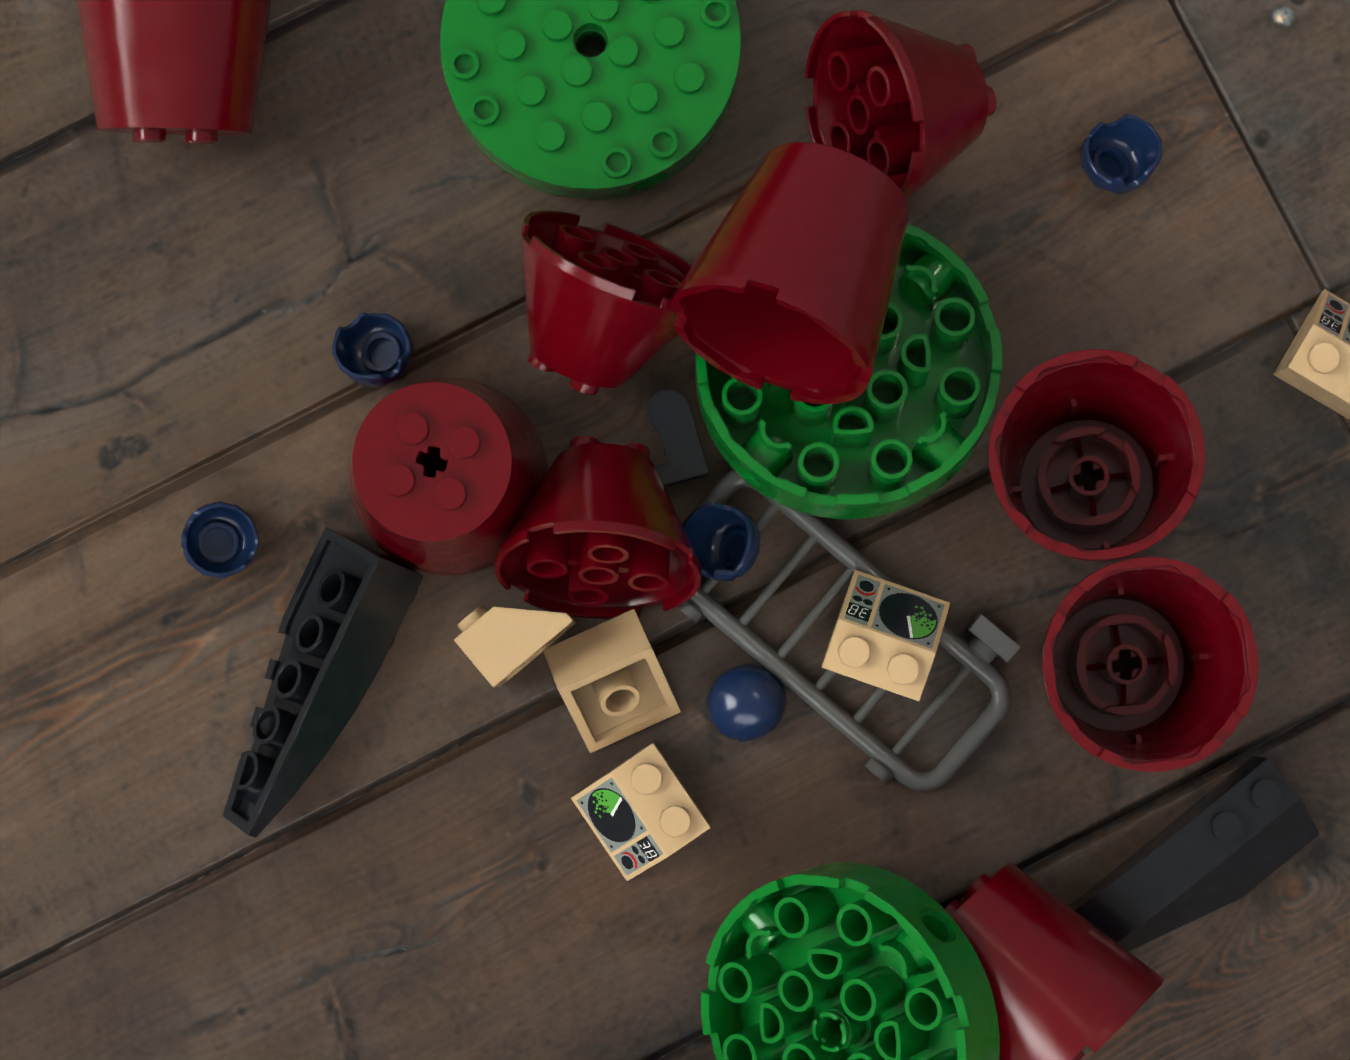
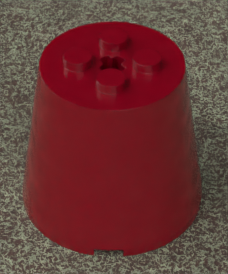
M77 0L97 130L132 133V141L137 143H163V141H166V135H184V144H214V142H218V136L252 134L271 0Z
M808 142L786 143L773 148L765 156L677 288L669 309L675 310L677 315L673 323L675 330L684 342L705 361L734 379L756 389L762 390L766 382L792 390L790 393L791 400L814 404H837L859 397L866 390L873 373L910 211L906 197L895 182L877 167L841 149Z
M1088 349L1059 355L1035 367L1015 385V388L1005 399L999 412H997L990 434V476L998 500L1008 517L1017 528L1038 545L1061 556L1077 560L1109 561L1121 559L1140 553L1159 543L1181 523L1197 497L1204 475L1205 442L1197 413L1186 394L1168 375L1166 377L1155 368L1140 361L1139 357L1114 350ZM1088 471L1090 472V478H1099L1094 490L1086 491L1084 490V485L1077 486L1076 482L1079 481L1081 472Z
M450 377L435 378L409 385L391 393L368 413L359 428L354 442L349 472L350 492L356 514L363 528L374 543L388 556L423 573L443 576L465 575L481 571L495 564L500 546L548 472V464L542 441L535 426L524 411L509 397L477 381ZM433 452H440V457L447 463V467L444 472L436 470V476L429 477V470L423 466V461L427 456L433 458Z
M1137 557L1121 560L1096 570L1074 586L1064 597L1056 609L1046 632L1042 650L1041 669L1045 691L1056 718L1070 737L1083 749L1104 762L1120 768L1141 772H1165L1199 762L1224 745L1223 742L1233 733L1242 718L1246 717L1251 707L1258 681L1259 663L1256 640L1251 624L1242 607L1230 592H1227L1215 580L1193 565L1169 558ZM1119 651H1121V658H1129L1131 662V668L1123 670V678H1120V672H1113L1112 661L1118 659Z
M1011 862L991 878L986 873L982 874L964 892L963 895L968 900L962 897L958 902L954 900L945 908V911L955 920L968 938L987 975L998 1015L1000 1034L999 1060H1081L1085 1056L1082 1050L1086 1046L1096 1053L1154 994L1164 981L1157 972Z

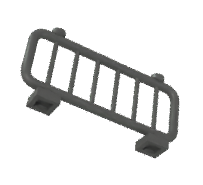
M732 470L716 483L694 511L709 502L725 505L737 490L744 487L754 488ZM761 494L771 505L755 522L760 532L780 510L806 532L809 537L739 620L708 594L718 583V580L709 578L699 587L692 598L677 608L695 623L704 616L759 664L770 671L779 681L866 753L870 760L864 766L886 785L895 778L902 785L913 791L930 792L941 789L953 779L1006 715L1010 707V687L1005 676L991 662L998 656L1001 660L1008 663L1021 647L982 614H977L965 628L974 636L969 643L944 624L939 646L963 666L892 749L889 748L861 724L888 692L887 690L878 687L858 712L852 716L823 692L824 688L837 674L836 672L827 670L814 684L784 658L849 583L854 570L895 584L897 583L818 516L795 511ZM818 542L844 564L847 570L776 652L751 631L747 624ZM970 672L973 673L990 689V703L933 770L919 772L899 755Z

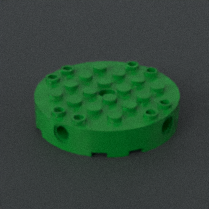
M446 0L444 5L440 33L441 62L451 98L465 129L476 145L494 164L496 163L503 170L516 177L519 182L557 197L562 195L573 198H587L590 201L617 199L649 190L675 176L701 154L702 149L711 140L717 129L721 127L730 108L739 71L741 32L735 0ZM586 40L597 41L606 47L603 53L595 57H586L578 53Z
M907 223L873 373L863 394L851 401L837 404H814L790 399L792 390L766 382L762 390L756 389L725 374L696 353L695 380L697 398L702 418L710 437L730 467L745 482L771 500L795 511L832 519H862L893 513L914 505L940 489L959 472L980 442L994 410L1003 369L1000 330L996 327L992 311L988 305L989 299L986 292L964 261L949 247L934 236Z
M835 862L814 866L772 881L743 898L725 918L712 941L706 958V964L710 965L708 985L706 990L701 991V1019L703 1035H710L716 1060H999L1000 1034L998 1015L987 975L977 953L955 920L937 901L907 879L890 871L855 862Z

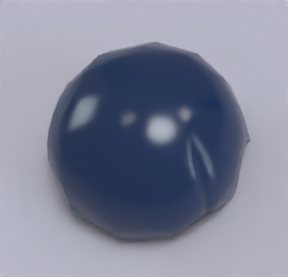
M1125 114L1117 121L1107 124L1100 122L1084 140L1080 150L1081 167L1097 188L1117 194L1134 191L1148 181L1163 157L1162 139L1152 124L1135 115Z
M360 313L346 327H338L334 335L332 354L339 369L359 385L376 388L395 382L405 373L414 355V344L405 325L391 315Z
M219 501L205 504L191 514L181 534V547L188 564L199 573L223 579L240 573L251 563L259 547V535L253 518L239 505Z
M709 502L692 512L683 526L700 562L701 575L709 579L734 581L737 577H742L752 568L760 553L761 532L751 515H747L739 508L717 502Z
M746 663L733 667L714 680L707 697L709 719L722 735L732 740L746 742L763 737L773 731L782 720L787 706L784 684L770 671L759 665Z

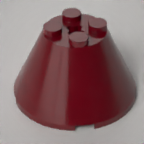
M848 10L829 17L819 28L810 47L805 78H813V106L805 107L812 143L841 149L869 162L892 179L907 200L975 142L984 130L987 116H992L996 111L995 93L991 87L986 86L975 51L969 44L957 45L867 11Z
M550 210L531 212L526 215L521 226L530 346L528 362L537 369L546 372L555 371L570 378L569 385L584 394L596 395L600 387L618 388L622 386L678 335L673 326L677 315L675 310L669 309L677 288L693 265L657 243L609 223L605 224L603 231L578 225L580 215Z
M591 436L573 438L570 441V448L557 456L500 546L495 561V574L500 584L506 590L511 589L512 584L514 587L525 592L524 602L547 611L567 613L571 616L583 618L612 619L632 609H635L637 616L640 617L641 608L662 603L663 610L668 611L692 598L698 591L701 582L700 562L655 465L650 459V449L639 443L625 445L600 443L598 439Z

